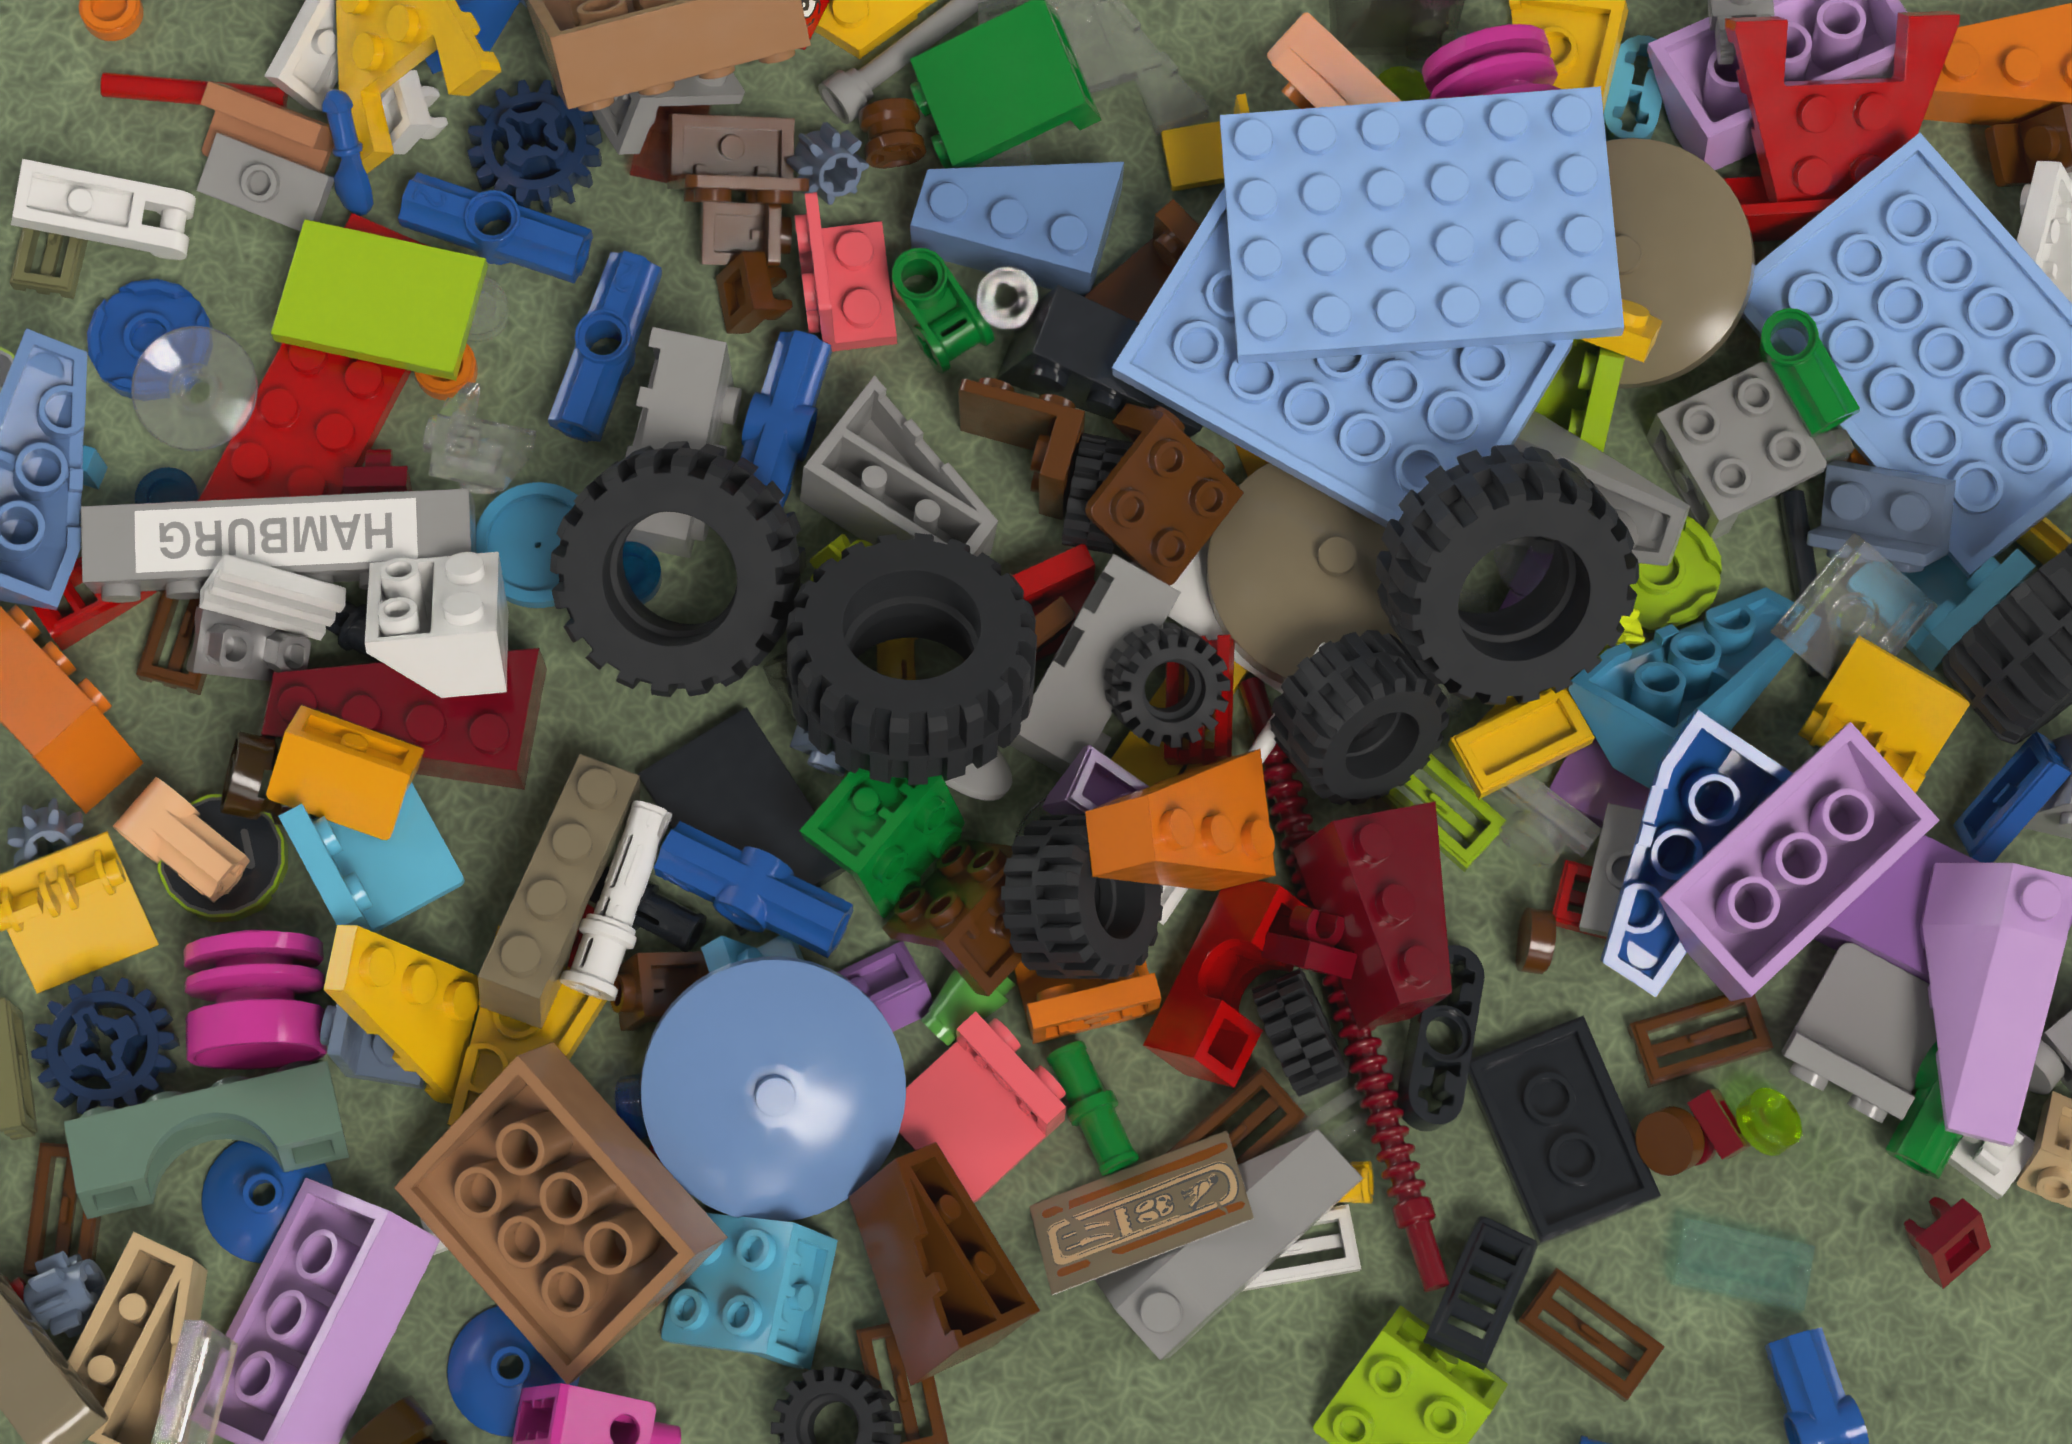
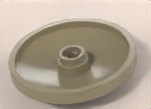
M1638 138L1614 139L1606 141L1621 299L1644 306L1648 309L1650 315L1663 321L1656 342L1644 363L1625 356L1618 388H1642L1661 384L1688 373L1712 356L1728 339L1742 317L1750 297L1755 269L1754 245L1748 220L1737 197L1725 180L1710 165L1694 154L1665 142Z
M1267 463L1247 477L1238 486L1244 494L1211 535L1206 564L1207 590L1214 616L1223 634L1231 635L1235 643L1234 649L1240 656L1268 678L1283 684L1288 676L1295 674L1299 669L1297 665L1304 658L1313 656L1321 643L1329 641L1336 643L1345 634L1356 632L1360 637L1367 630H1378L1382 636L1389 633L1397 637L1401 642L1390 625L1388 616L1381 607L1377 593L1381 584L1376 575L1377 555L1380 551H1389L1381 539L1385 527L1271 463Z

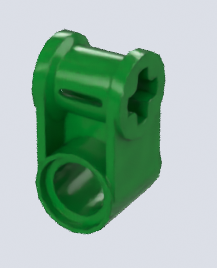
M913 248L905 251L896 259L892 268L893 303L912 330L921 350L938 373L943 374L951 368L950 361L979 343L986 347L995 341L992 329L984 314L974 300L964 292L944 263V260L936 252L926 248ZM923 275L930 278L936 286L927 293L915 294L909 291L903 283L909 277Z

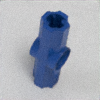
M419 172L416 173L412 180L409 179L402 196L401 209L398 216L400 226L474 250L479 257L486 258L489 264L502 265L513 263L574 284L577 278L582 276L589 258L593 239L591 229L519 206L512 196L503 191L489 190L480 193ZM502 220L510 223L507 230L499 235L492 236L481 232L485 225L491 221Z
M628 251L620 253L610 252L588 314L580 320L576 327L574 337L576 346L548 418L550 427L559 430L567 437L586 443L588 441L601 442L623 379L634 366L636 357L635 347L662 277L661 267L651 263L644 256ZM613 338L621 342L618 349L608 355H597L590 351L593 344L600 339Z
M798 330L792 332L780 331L778 340L775 343L771 363L768 365L762 391H756L752 397L742 432V446L744 448L740 459L744 457L758 467L753 475L765 486L772 480L785 495L779 501L783 510L791 490L798 461L803 462L812 441L818 409L815 406L832 354L830 344L823 342L816 335Z
M681 821L674 829L670 830L660 848V853L654 866L656 876L712 902L715 910L734 924L754 932H763L766 928L826 958L836 950L846 932L848 922L853 913V904L795 877L793 870L772 854L750 846L744 847L741 851Z
M1822 1327L1796 1333L1768 1343L1765 1346L1767 1358L1770 1361L1776 1384L1787 1410V1413L1784 1415V1427L1789 1444H1869L1867 1429L1860 1409L1851 1395H1845Z

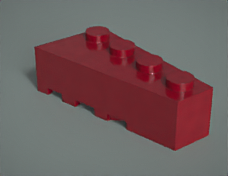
M540 648L508 651L507 692L448 698L437 696L384 663L275 672L272 677L261 735L275 739L280 750L287 727L300 706L303 705L423 748L424 752L416 774L525 790L547 668Z

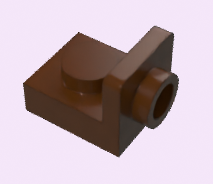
M2072 104L2060 105L2020 123L1996 124L1986 128L1984 131L1995 183L1998 187L2031 184L2037 161L2061 162L2067 174L2072 172Z
M703 952L636 953L622 963L614 982L618 993L615 1001H610L614 1012L619 1014L621 1031H635L648 1022H659L670 1005L683 991L700 978L709 974Z

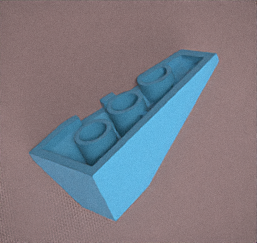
M1765 587L1707 610L1705 620L1680 630L1673 624L1655 630L1654 639L1640 646L1630 649L1626 643H1622L1607 649L1600 655L1602 661L1591 672L1587 673L1583 669L1571 679L1573 685L1569 686V692L1611 766L1651 789L1658 762L1695 708L1731 731L1817 626L1819 615Z

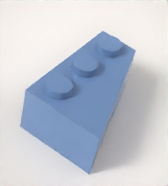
M1124 162L928 169L910 224L911 249L926 248L936 252L944 261L1051 290L1060 285L1084 297L1093 288L1122 191Z

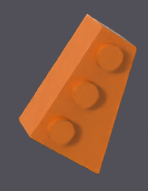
M2072 3L1958 27L1923 120L1988 126L2015 124L2060 105L2072 104Z
M16 604L7 612L0 606V722L86 814L144 762L103 715L112 705L87 678L83 679L78 685L69 678L77 669L52 641H49L42 648L33 641L41 634V631Z
M1260 749L1196 766L1185 773L1154 783L1155 785L1132 792L1085 811L1092 877L1217 891L1276 876L1273 856L1275 839L1269 824Z

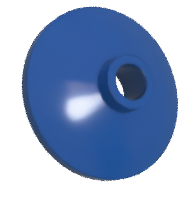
M244 1141L235 1142L218 1156L204 1182L202 1210L210 1233L232 1255L245 1261L262 1263L305 1178L333 1188L332 1178L326 1164L323 1163L284 1173L277 1162L261 1148ZM263 1183L272 1184L275 1188V1197L272 1202L265 1206L256 1205L253 1201V1192L256 1187Z
M499 1306L488 1309L473 1318L459 1333L449 1355L447 1367L448 1385L456 1406L476 1427L498 1436L513 1437L522 1388L557 1383L566 1384ZM511 1355L520 1357L524 1365L522 1373L515 1379L503 1378L499 1371L502 1360ZM580 1376L569 1385L578 1386Z

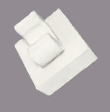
M410 70L381 93V101L394 154H406L420 138L433 139L448 125L447 118L430 116L428 107L440 97L439 90L431 86H421L417 70Z
M2018 1129L2014 1144L2011 1147L1963 1135L1948 1164L1998 1200L2003 1197L2026 1165V1162L2033 1153L2035 1142Z

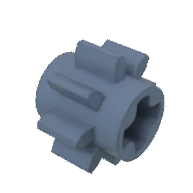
M823 122L820 131H813L806 135L800 133L798 135L799 142L796 146L795 154L787 159V164L798 174H801L797 178L810 179L809 192L802 193L817 192V195L828 205H833L835 197L844 196L850 192L855 194L858 191L856 186L860 181L861 172L869 168V164L855 153L862 144L858 138L849 130L839 134L828 122Z
M56 798L51 799L48 807H41L36 810L25 804L22 806L23 828L11 827L7 830V844L21 848L14 855V868L88 839L84 835H77L84 826L83 814L79 811L68 816L59 809ZM44 836L46 840L40 841L37 844V839ZM58 839H60L59 844L55 846L52 845L51 842H55Z
M61 1251L35 1263L39 1275L28 1279L23 1297L24 1304L44 1330L50 1329L51 1334L54 1336L65 1331L67 1336L71 1338L83 1332L107 1285V1280L100 1267L90 1259L82 1261L80 1254L68 1258L66 1253Z

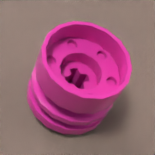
M1508 24L1485 28L1461 36L1435 51L1426 59L1421 70L1425 85L1429 93H1431L1429 99L1560 89L1552 86L1558 73L1554 61L1550 57L1552 52L1548 38L1543 29L1533 25Z
M244 930L200 938L187 944L184 949V967L195 974L188 976L184 982L185 993L193 998L215 1002V1004L203 1006L189 1012L185 1018L187 1061L193 1065L213 1069L252 1070L278 1068L291 1062H313L323 1058L327 1053V1045L321 1044L320 1033L325 1009L317 1004L295 1000L320 991L325 984L324 974L318 969L313 968L320 965L324 959L323 942L317 937L301 933L273 930Z

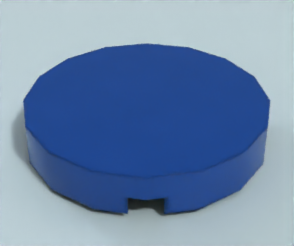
M160 279L132 281L119 288V293L113 295L108 302L104 299L95 309L87 330L88 355L102 381L121 396L143 402L170 399L191 388L207 370L214 350L213 327L201 303L181 285Z

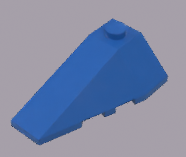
M1696 708L1658 762L1600 959L1604 964L1654 997H1657L1687 953L1659 898L1793 774Z

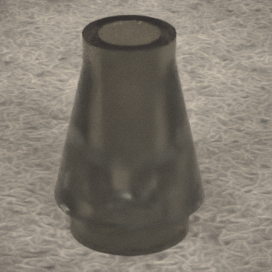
M1006 266L992 270L981 280L976 293V303L981 316L992 326L1001 329H1013L1024 325L1034 315L1038 306L1039 296L1035 282L1026 272L1016 267ZM1003 283L1010 287L1013 286L1014 294L1011 300L1006 303L994 301L993 298L996 296L995 289L997 286Z

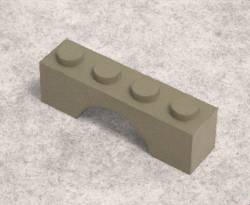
M579 754L477 976L480 1006L482 1008L542 1029L562 984L560 982L562 972L568 968L575 936L589 899L604 870L614 858L617 846L626 827L633 801H640V775Z

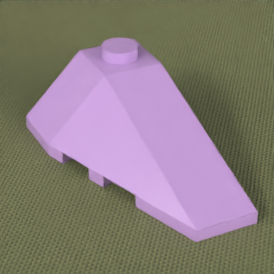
M1935 863L1933 865L1920 924L1922 949L1926 950L1930 982L1927 989L1930 1009H1933L1938 1046L1936 1061L1945 1131L2007 1147L2013 1146L2067 940L2072 915V877L2016 863Z

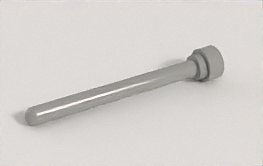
M951 0L859 70L855 68H850L846 72L837 70L818 85V89L823 101L844 124H849L858 117L859 111L868 105L867 102L874 97L872 90L911 62V58L923 53L992 0Z

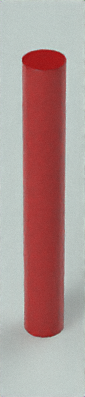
M104 72L101 77L100 89L102 97L201 105L208 81ZM216 82L230 85L287 108L288 94L279 87Z

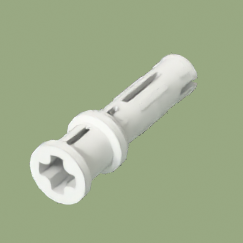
M633 801L626 827L617 846L594 913L587 914L586 918L580 922L579 931L583 936L571 969L562 972L560 982L563 985L595 998L615 1001L618 989L614 986V982L626 949H634L637 937H635L636 930L632 928L635 914L656 861L661 841L672 818V813L667 812L666 809L644 801Z

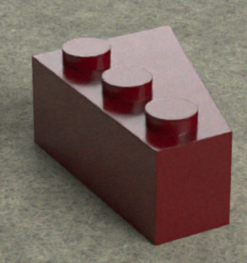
M1436 801L1334 820L1293 849L1315 909L1320 910L1319 917L1321 912L1344 917L1345 927L1343 935L1333 948L1358 954L1352 979L1340 978L1359 1030L1411 1019L1452 993Z

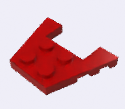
M1950 11L1898 12L1894 69L1891 78L1784 82L1788 20L1778 16L1725 18L1727 38L1729 42L1734 43L1740 67L1736 71L1741 93L1747 95L1754 127L1750 128L1768 202L1838 199L1915 137L1920 130L1959 26L1960 14Z

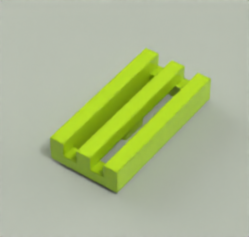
M1430 754L1429 758L1431 760L1424 766L1423 770L1481 820L1487 828L1480 834L1414 774L1410 776L1411 780L1405 783L1404 786L1423 803L1436 801L1437 815L1470 844L1467 849L1463 848L1438 825L1440 851L1462 871L1466 872L1479 855L1504 831L1509 822L1482 798L1478 799L1472 789ZM1396 787L1391 789L1388 795L1381 797L1392 809L1415 805Z

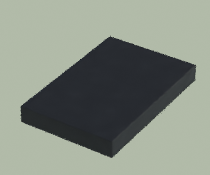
M747 707L638 773L641 783L654 803L666 809L667 812L672 813L671 821L668 824L671 829H674L681 821L741 851L744 847L748 846L761 849L786 863L793 870L795 877L816 887L823 886L846 871L804 840L799 830L815 811ZM731 922L740 937L750 931Z
M1584 1015L1471 1059L1468 1081L1538 1246L1657 1200L1661 1196L1649 1167L1643 1162L1638 1153L1636 1136Z

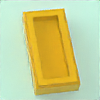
M1551 688L1539 694L1540 699L1520 703L1450 738L1448 745L1478 799L1592 744L1595 737L1567 688L1557 693Z

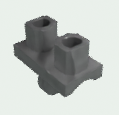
M196 606L195 638L186 670L200 674L272 681L273 673L307 670L311 642L309 637Z

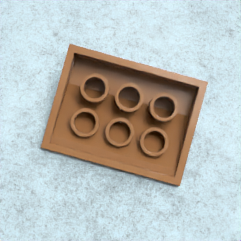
M524 0L559 95L567 109L577 107L578 110L585 112L606 108L614 103V97L637 91L640 95L661 94L671 90L675 86V81L698 75L701 79L721 78L733 73L735 65L759 60V62L766 64L782 62L793 57L796 49L811 46L801 0Z
M553 1042L518 1055L394 1187L568 1385L582 1375L685 1282L728 1238Z

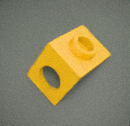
M1246 93L1236 95L1234 114L1250 113ZM1220 121L1168 129L1161 132V142L1172 191L1224 183Z

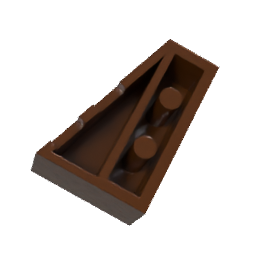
M937 1142L895 1158L849 1196L910 1386L992 1348L1040 1312L1037 1304Z

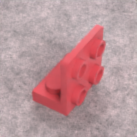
M817 192L804 193L807 214L794 215L808 332L810 334L821 333L822 341L831 345L832 352L897 344L882 221L821 228Z

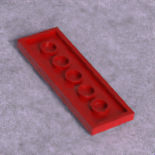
M351 213L344 228L426 245L354 213ZM282 343L198 501L344 494L342 487L344 467H362L365 461L366 450H371L411 371Z

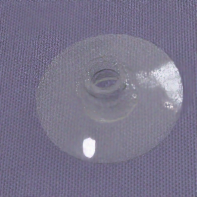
M188 326L174 329L152 342L138 360L131 384L134 409L146 430L162 443L185 451L208 450L231 440L243 429L250 419L258 394L256 371L243 347L227 334L203 326ZM200 382L208 383L210 387L208 398L201 403H193L190 399L192 387Z

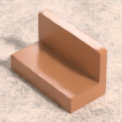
M208 81L201 105L215 110L202 147L203 155L209 156L216 133H223L323 173L325 172L334 147L329 124L230 85Z

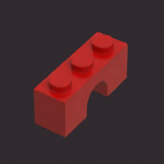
M1258 880L1221 889L1143 1046L1186 1076L1235 1088L1263 1031L1239 1013L1241 997L1252 980L1268 970L1291 972L1294 969V966L1261 957L1267 932L1292 937L1289 925L1292 911L1296 905L1308 906L1282 886Z

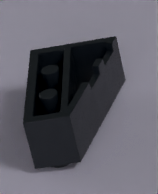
M1060 285L1056 286L1020 315L996 379L1038 395L1053 394L1072 401L1076 408L1110 420H1114L1127 403L1151 410L1155 405H1159L1174 414L1184 424L1185 430L1183 432L1189 438L1200 432L1203 427L1194 420L1113 376L1112 366L1139 325L1138 322Z

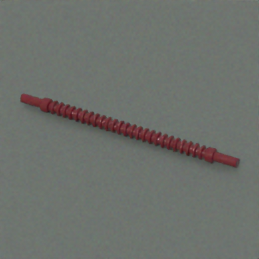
M1253 677L1242 681L1239 684V688L1256 740L1273 715V711L1271 710L1272 707L1264 681L1258 677ZM1276 743L1262 764L1264 768V783L1270 784V787L1266 790V798L1275 801V804L1270 808V814L1280 818V821L1275 825L1276 832L1286 836L1280 842V847L1291 853L1285 860L1286 865L1296 869V872L1291 875V882L1301 886V889L1296 893V898L1302 902L1305 901L1306 906L1309 908H1314L1293 849L1317 832L1308 829V826L1313 822V816L1303 812V809L1308 805L1307 798L1298 796V792L1303 788V783L1292 778L1298 770L1293 763L1288 762L1289 758ZM1326 975L1322 979V984L1325 987H1331L1333 990L1327 997L1328 1003L1338 1006V1010L1333 1013V1020L1343 1023V1028L1338 1031V1036L1341 1039H1347L1349 1045L1344 1048L1343 1052L1345 1056L1353 1057L1354 1062L1349 1066V1072L1358 1074L1360 1078L1354 1084V1089L1365 1094V1098L1360 1101V1108L1369 1109L1370 1116L1365 1119V1124L1368 1127H1374L1376 1133L1371 1136L1370 1141L1372 1144L1380 1145L1381 1151L1376 1154V1160L1381 1163L1385 1162L1387 1169L1381 1173V1177L1383 1180H1390L1392 1183V1187L1387 1190V1196L1389 1198H1396L1397 1204L1392 1207L1396 1226L1406 1231L1424 1292L1444 1288L1449 1285V1281L1430 1221L1435 1219V1210L1431 1198L1422 1196L1421 1190L1426 1187L1425 1180L1417 1179L1415 1173L1420 1169V1163L1411 1161L1409 1155L1415 1151V1146L1404 1141V1137L1409 1134V1127L1399 1124V1119L1404 1116V1110L1395 1108L1393 1102L1399 1096L1397 1091L1389 1090L1388 1084L1393 1081V1075L1384 1072L1382 1069L1387 1064L1388 1059L1385 1055H1378L1377 1049L1382 1046V1040L1378 1037H1373L1371 1033L1377 1026L1359 1030L1340 977Z

